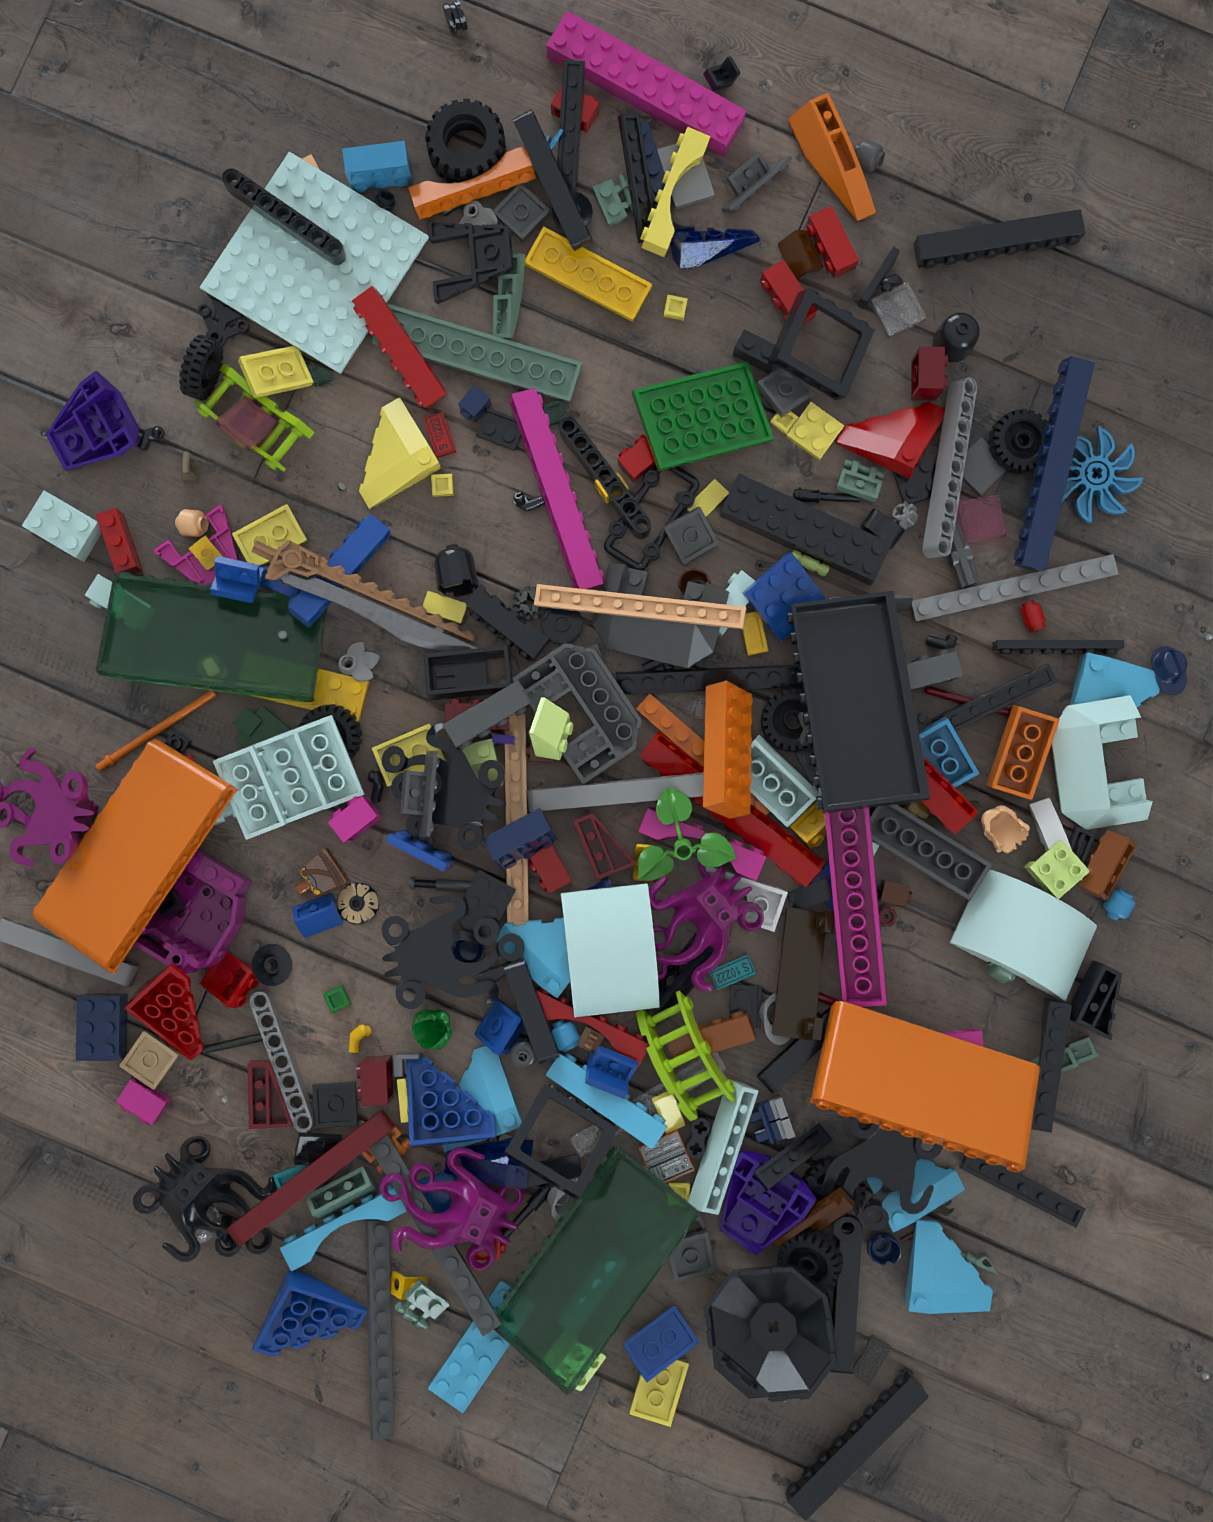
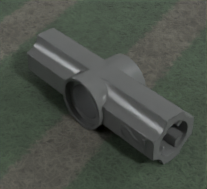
M957 523L955 524L951 552L947 556L950 567L954 568L959 586L962 589L979 583L972 563V550L965 543L960 525Z

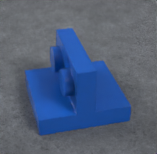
M217 556L214 561L215 579L210 588L211 595L253 603L265 574V568L260 567L258 564Z
M496 999L474 1035L493 1053L499 1056L501 1053L507 1055L511 1045L517 1040L525 1026L520 1012L511 1009L503 1001Z
M599 1045L596 1051L591 1050L588 1055L585 1084L625 1099L628 1094L629 1081L638 1067V1061Z

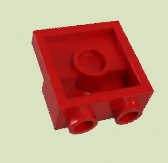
M227 950L220 963L210 967L199 984L227 1007L237 1009L246 1003L247 993L250 989H254L259 984V981L254 977L249 963L242 961L230 950Z

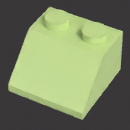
M541 697L529 732L535 756L560 760L562 753H565L567 750L568 735L572 734L573 722L570 721L569 713L548 699Z
M492 738L472 743L462 750L477 778L482 763L488 760L498 761ZM491 768L488 771V777L491 781L496 780L498 777V772L495 768Z

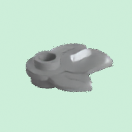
M471 201L465 205L464 216L459 224L498 225V219L490 208H483L482 204L478 201ZM475 208V213L471 215V209Z
M358 642L348 648L347 654L340 658L338 667L345 675H352L358 681H368L373 679V673L370 669H373L378 664L380 656L373 652H365L364 643ZM348 663L353 664L350 668H346V665Z

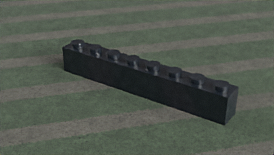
M1079 209L918 235L914 242L917 267L929 269L937 264L945 263V265H952L961 260L971 262L980 257H985L986 259L994 258L998 254L1006 253V255H1013L1018 251L1026 250V252H1033L1042 247L1052 249L1060 244L1075 245L1085 235L1082 212Z
M907 1371L904 1374H899L894 1379L893 1385L888 1390H883L879 1394L878 1400L873 1405H868L864 1409L863 1415L858 1420L852 1421L848 1426V1430L842 1436L836 1437L832 1446L827 1451L820 1453L817 1461L803 1471L802 1477L787 1487L785 1493L787 1502L805 1521L929 1398L925 1389Z

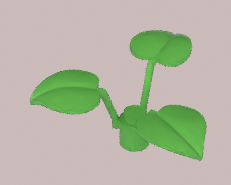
M667 788L658 798L656 813L659 820L665 825L675 822L678 840L674 844L675 852L666 851L664 853L663 849L659 846H648L643 849L638 859L639 880L647 881L656 880L664 875H668L674 867V860L668 855H673L680 860H687L691 857L692 852L694 853L699 848L697 851L698 861L705 867L714 868L735 860V852L730 842L724 836L715 832L704 834L701 837V844H696L693 847L688 839L682 838L679 821H685L689 818L692 812V804L685 794L673 788Z

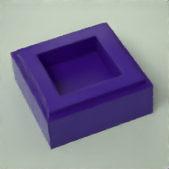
M494 734L492 742L515 746L516 738L511 735Z

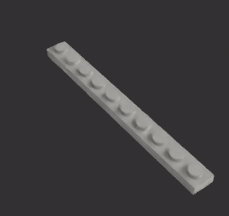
M1114 554L1047 569L1046 571L1034 572L912 601L911 611L915 623L1118 575Z

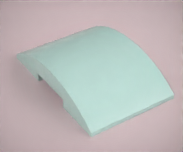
M332 715L263 740L213 761L219 777L238 789L230 803L246 840L315 812L349 801L355 796L359 797L365 794Z
M989 870L971 901L967 902L950 943L986 962H992L1025 979L1026 983L1065 1002L1097 925L1085 915L1054 896L1018 879Z
M648 884L561 893L574 1017L659 1008L657 961Z

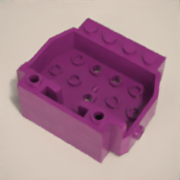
M198 848L173 885L185 905V916L182 918L178 914L171 920H167L160 916L157 909L134 945L167 966L173 963L185 974L198 972L200 968L213 967L224 958L229 946L244 923L247 901L245 894L253 881L206 851ZM190 877L193 879V883L191 885L188 884V879ZM207 888L211 890L209 896L205 894ZM170 897L164 900L163 902L165 903L168 900H170ZM147 934H152L160 939V941L157 942L156 940L149 937Z

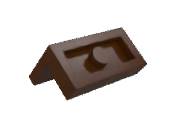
M795 230L778 243L786 264L797 280L807 272H818L823 268L807 230Z

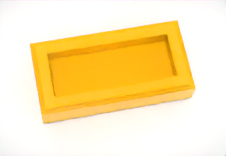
M757 612L746 613L742 633L747 656L767 653L768 646L761 617Z

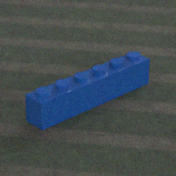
M371 514L367 518L361 519L356 531L353 534L349 533L345 537L344 544L339 549L333 550L328 566L341 565L345 569V575L358 574L390 538V529ZM319 576L313 577V578H318V579H320V580H323V581H325V582H327V583H330V584H332V585H334V586H337V587H339V588H341V589H344V587H342V586H340V585H337V584H335V583H333V582H330V581H328V580H326V579H324V578H321V577H319ZM302 590L298 595L294 594L290 598L288 609L289 613L310 628L332 602Z

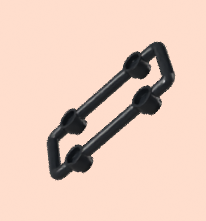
M656 465L653 469L647 470L643 475L644 483L634 497L638 504H640L649 489L656 487L660 482L659 474L661 471L658 472ZM679 466L668 470L689 482L691 487L688 491H684L679 495V505L665 526L681 517L685 510L694 505V495L700 487L699 480ZM627 507L625 513L631 514L635 510L632 507ZM621 518L619 521L612 522L609 526L610 534L604 542V549L608 554L628 567L641 571L651 561H655L660 557V547L667 538L664 529L661 530L653 543H649L644 547V557L640 563H637L612 547L614 541L621 539L626 533V524Z

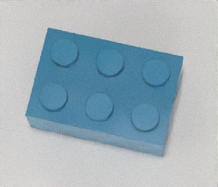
M405 141L342 149L345 174L351 189L354 191L364 192L372 188L386 189L388 186L395 185L404 187L413 183L411 163Z
M944 716L919 730L923 757L954 787L979 774L947 717Z

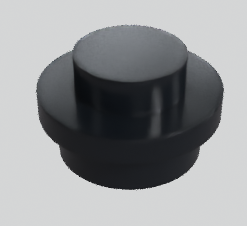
M380 191L375 196V203L380 208L390 210L395 207V197L388 191Z

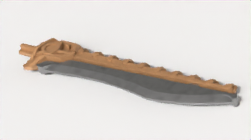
M290 540L279 546L277 550L260 541H256L251 551L271 561L265 579L273 581L280 579L284 585L295 587L348 608L374 622L401 641L440 652L477 648L443 633L445 631L468 642H473L475 640V633L472 630L459 631V626L456 622L445 624L440 614L429 616L423 606L412 608L411 602L407 598L396 600L394 599L395 594L391 590L378 591V586L375 582L362 583V578L358 574L345 575V569L341 565L329 567L325 557L321 558L320 555ZM315 576H319V577L324 578V579H326V580H328V581H330V582H333V583H335V584H337V585H340V586H342V587H344V588H347V589H349V590H351V591H353V592H356V593H358V594H360V595H363V596H365V597H367V598H370V599H372V600H374V601H376V602H379V603H381V604H383V605H386V606H388V607H390V608H392V609H395V610H397V611H399V612H402V613H404V614H406V615H409V616H411V617H413V618H415V619H418V620H420V621H422V622H425V623H427V624H429V625H431V626H434L435 629H433V628H431V627H428V626H426V625H424V624H422V623H419V622H417V621H415V620H412V619H410V618H408V617H405V616H403V615H401V614H399V613H396V612H394V611H392V610H389V609H387V608H385V607H382V606H380V605H378V604H376V603H373V602H371V601H369V600H366V599H364V598H362V597H359V596H357V595H355V594H353V593H350V592H348V591H346V590H343V589H341V588H339V587H337V586H334V585H332V584H330V583H327V582H325V581H323V580H320V579H318V578H313V579H310V580H304V579H309V578H312V577H315Z

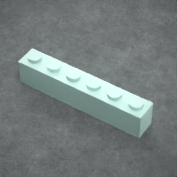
M734 1080L731 1081L735 1086V1101L731 1102L723 1094L688 1203L701 1212L719 1215L759 1092L745 1083Z

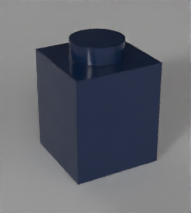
M475 385L458 403L461 410L460 414L468 421L472 419L475 422L484 414L486 408H489L492 404L490 397Z

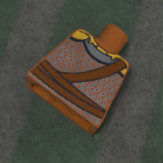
M324 848L299 871L304 880L296 884L295 888L301 896L312 890L315 896H319L347 884L350 880L329 848Z

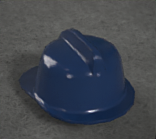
M1168 646L1156 649L1152 654L1151 662L1157 684L1165 694L1178 695L1186 687L1187 659L1183 653Z

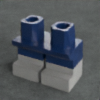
M780 1094L757 1103V1107L753 1108L749 1119L750 1123L754 1124L762 1121L764 1128L754 1131L757 1143L769 1141L773 1144L785 1138L796 1137Z

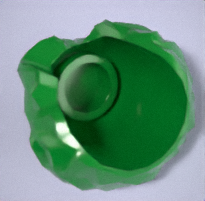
M423 1009L417 1012L412 1022V1033L417 1043L422 1048L428 1050H439L445 1047L452 1036L450 1016L440 1009Z

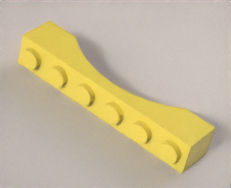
M687 127L685 134L680 133L676 144L679 146L678 153L673 152L669 164L673 166L671 171L666 170L662 180L665 187L663 190L659 189L655 202L658 205L656 209L652 208L649 214L648 221H651L649 228L644 227L640 238L644 240L641 248L665 257L675 231L670 213V200L673 188L686 172L700 164L711 136Z

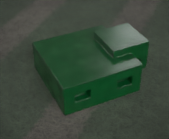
M263 706L256 713L246 707L232 723L241 730L235 739L245 748L292 730Z

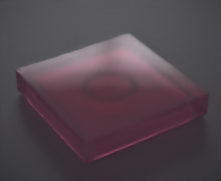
M246 396L216 420V424L248 451L277 426V422Z
M999 494L959 501L958 515L965 543L1006 536Z

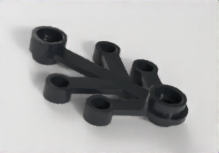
M206 293L212 299L219 317L217 326H215L211 317V308L207 304H201L198 307V313L204 319L208 329L206 336L213 338L214 335H219L217 340L224 346L228 338L249 332L250 326L243 319L238 320L235 327L225 330L228 323L242 318L244 315L228 305H225L224 308L220 300ZM207 308L208 312L206 314H202V310ZM246 324L245 329L241 330L240 325Z

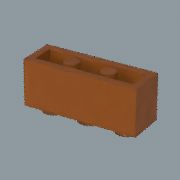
M1107 830L1105 835L1101 836L1096 852L1089 859L1087 867L1089 873L1079 881L1078 886L1085 892L1108 901L1137 845L1130 838Z

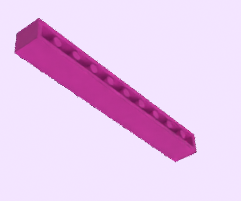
M536 388L514 393L511 395L509 403L516 418L517 426L520 430L573 587L587 590L599 589L603 585L604 574L601 569H598L596 563L598 561L597 554L594 549H591L589 543L591 542L588 530L584 529L583 514L580 510L578 511L576 494L574 491H571L569 486V474L567 471L564 472L562 454L557 452L555 434L551 433L548 414H544L542 409V397L540 394H537Z

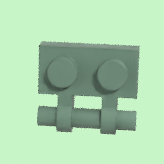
M620 174L617 177L620 183L617 186H614L612 179L593 186L594 195L608 227L627 220L626 211L631 209L633 213L628 180L625 174ZM624 193L627 201L623 203L619 198V194Z
M845 459L843 467L850 470L842 469L836 490L875 503L883 482L875 478L882 480L885 472L878 470V467L873 465L869 467L860 464V461L855 459L853 461Z
M419 1279L404 1294L408 1301L405 1304L398 1302L395 1305V1310L399 1312L402 1318L411 1320L412 1325L416 1328L426 1330L430 1325L426 1318L430 1316L435 1320L450 1303L447 1298ZM416 1307L420 1309L417 1313L413 1311Z

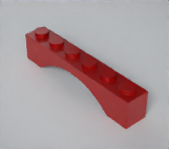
M542 987L536 988L547 1021L552 1019H569L585 1023L605 1036L617 1053L637 1060L638 1068L640 1067L647 1052L646 1048L649 1047L646 1036H642L638 1032L635 1035L629 1033L626 1026L616 1023L615 1026L608 1022L609 1019L600 1014L597 1016L574 1017L573 1005L569 1004V999L560 995L556 998Z

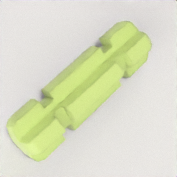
M796 550L792 552L802 567L812 572L817 571V574L821 576L827 575L830 568L829 565L820 564V561L805 554L803 556L801 552Z

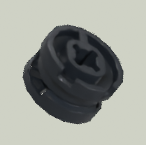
M454 0L452 4H443L444 14L451 34H456L460 29L462 31L467 30L468 26L460 1Z

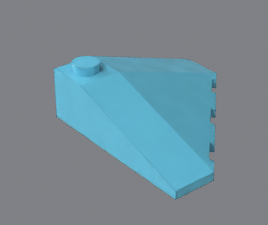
M1085 653L1080 655L1070 705L1131 695L1136 707H1139L1140 703L1147 698H1153L1159 694L1160 688L1153 670L1110 657Z
M564 917L555 918L554 922L543 923L542 919L526 921L525 925L514 926V922L505 923L495 942L498 943L504 935L509 933L520 936L524 942L525 949L519 959L524 957L532 979L540 987L558 998L570 982ZM508 941L504 945V951L507 954H513L516 950V945L512 941Z
M486 1045L474 1049L471 1056L473 1058L468 1070H465L459 1083L460 1089L462 1091L466 1090L478 1100L477 1104L485 1111L489 1110L495 1115L496 1136L517 1129L523 1120V1116L500 1056L493 1053ZM486 1139L442 1145L444 1152L447 1153L455 1148L465 1147Z
M919 1157L915 1166L911 1202L916 1203L919 1201L926 1188L930 1185L934 1186L927 1207L922 1212L909 1214L902 1210L900 1206V1191H894L887 1195L882 1202V1207L889 1215L887 1225L894 1233L914 1223L963 1192L965 1188L957 1171L949 1167L944 1169L935 1166V1162ZM877 1177L866 1178L874 1195L881 1189L883 1183Z
M918 1219L915 1222L904 1296L908 1311L927 1314L990 1311L993 1294L992 1288L988 1283L984 1284L978 1277L980 1275L970 1261L966 1262L960 1254V1248L952 1238L948 1239L942 1232L943 1227L938 1221Z

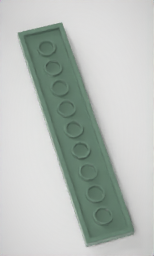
M387 304L425 360L519 389L529 390L536 388L537 394L571 403L582 368V362ZM374 335L372 343L378 346L377 343H379L380 341L378 340L376 335Z

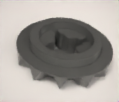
M526 586L519 589L514 596L513 606L522 618L532 620L540 617L546 608L536 607L533 604L532 611H530L528 605L521 604L527 601L528 594H530L532 600H535L536 587Z

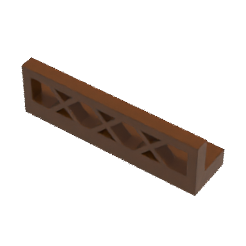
M839 1187L813 1205L802 1221L773 1243L779 1247L801 1231H806L807 1228H812L813 1233L816 1229L821 1230L854 1208L855 1202Z

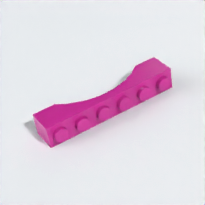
M656 807L653 810L647 809L639 828V833L658 841L678 837L675 822L665 825L659 820ZM679 821L682 837L701 840V837L707 833L704 832L705 827L693 823L690 826L685 824V821ZM732 839L730 844L734 849L736 859L730 862L735 871L740 875L757 881L767 857L763 856L764 851L754 847L748 850L743 848L744 843Z

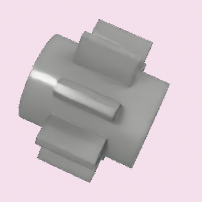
M906 501L903 504L897 505L892 514L895 518L893 522L899 524L904 529L912 527L919 517L915 513L918 508L912 503L909 505Z

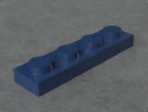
M648 120L641 121L653 203L655 205L658 204L655 202L659 189L663 190L665 184L662 183L665 173Z

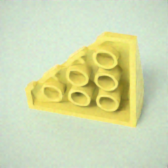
M400 397L381 409V420L379 427L375 430L372 444H374L371 456H368L365 467L366 475L363 484L360 485L359 492L370 510L442 469Z

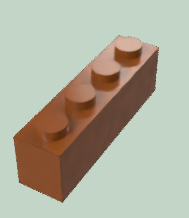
M738 1011L730 1014L731 1018L724 1020L722 1017L710 1020L711 1024L705 1026L702 1023L697 1024L703 1040L707 1041L711 1048L710 1054L756 1040L757 1035L749 1012L743 1014V1011ZM689 1033L667 1043L672 1059L696 1048Z

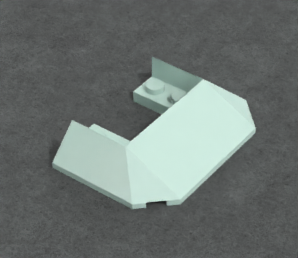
M1131 695L1066 706L1059 718L1060 720L1051 744L1061 813L1085 830L1148 820L1153 801L1146 800L1144 779L1138 778L1107 784L1102 743L1138 737L1135 718H1141Z

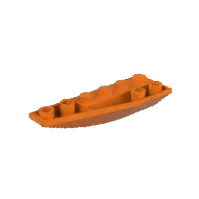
M829 93L809 100L788 118V123L804 157L856 222L875 215L876 210L860 163Z

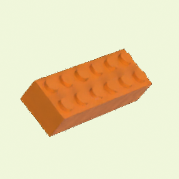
M723 681L706 686L703 807L730 819L750 814L753 700L751 693L728 681Z

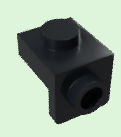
M729 56L721 65L707 68L703 75L712 90L716 91L732 86L740 75V70L733 58Z

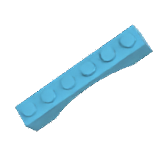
M390 1183L388 1185V1192L391 1195H397ZM372 1193L360 1199L361 1203L355 1206L352 1203L342 1208V1213L336 1216L334 1213L322 1219L323 1223L317 1226L313 1223L305 1227L302 1234L297 1236L294 1233L286 1237L280 1250L290 1270L293 1271L310 1262L321 1242L340 1226L362 1219L389 1221L407 1211L401 1200L395 1202L386 1201L380 1193L375 1196Z

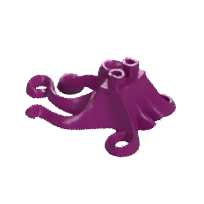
M31 748L22 756L20 769L38 774L41 777V781L37 783L31 780H17L7 787H3L0 782V828L11 824L13 819L20 821L26 827V834L15 837L9 846V854L14 862L34 867L35 862L23 856L24 846L51 844L50 858L54 863L62 864L71 858L78 844L82 841L84 834L93 825L90 824L91 816H95L98 813L99 806L89 799L88 782L82 773L70 771L63 777L61 782L44 763L30 760L36 753V748ZM72 779H76L78 782V787L75 791L72 788ZM15 791H25L33 797L35 810L30 817L16 805L3 801L9 798ZM5 810H7V812H8L7 819H6L5 821H3V820H2L3 812H4ZM63 844L65 851L62 856H59L58 848L59 845Z
M698 861L697 866L700 875L703 877L702 880L663 900H657V892L668 880V877L664 875L650 887L649 898L652 910L660 912L673 907L675 912L667 928L653 925L654 932L662 931L665 935V940L662 943H655V951H662L671 944L676 929L682 922L691 921L697 929L693 944L685 952L676 956L656 954V961L662 965V970L658 973V981L666 976L668 965L685 964L695 959L710 946L714 949L713 953L694 970L691 978L693 986L697 990L706 992L712 989V985L704 982L703 978L723 961L733 921L737 918V922L743 930L748 932L755 931L763 925L764 912L755 902L742 900L752 891V887H745L738 891L734 890L735 885L742 878L741 875H735L730 879H726L725 864L717 867L716 872L708 873L705 870V866ZM753 910L757 912L758 919L756 922L749 923L746 921L745 916L748 911Z
M466 1147L455 1148L448 1154L447 1166L458 1177L454 1182H436L435 1172L432 1166L427 1163H417L409 1172V1183L414 1189L421 1192L442 1191L451 1196V1206L445 1212L429 1213L417 1207L410 1197L406 1180L400 1174L391 1173L382 1179L380 1194L386 1201L395 1202L402 1200L408 1213L418 1222L437 1229L436 1236H428L410 1227L398 1228L393 1233L391 1239L392 1246L396 1252H402L403 1239H407L419 1247L429 1250L446 1248L471 1241L473 1244L467 1251L466 1260L469 1266L476 1271L486 1270L494 1263L496 1258L494 1240L506 1245L510 1244L509 1239L500 1232V1227L516 1229L515 1223L508 1219L506 1215L515 1211L521 1205L525 1194L522 1185L516 1181L505 1182L497 1193L485 1186L458 1162V1158L462 1156L478 1161L484 1160L485 1156ZM422 1171L430 1174V1181L424 1185L420 1184L417 1180V1175ZM392 1182H397L401 1186V1191L397 1195H391L388 1192V1185ZM508 1189H514L517 1192V1199L513 1202L505 1200L504 1195ZM483 1250L488 1253V1260L485 1263L476 1261L475 1256L478 1251Z

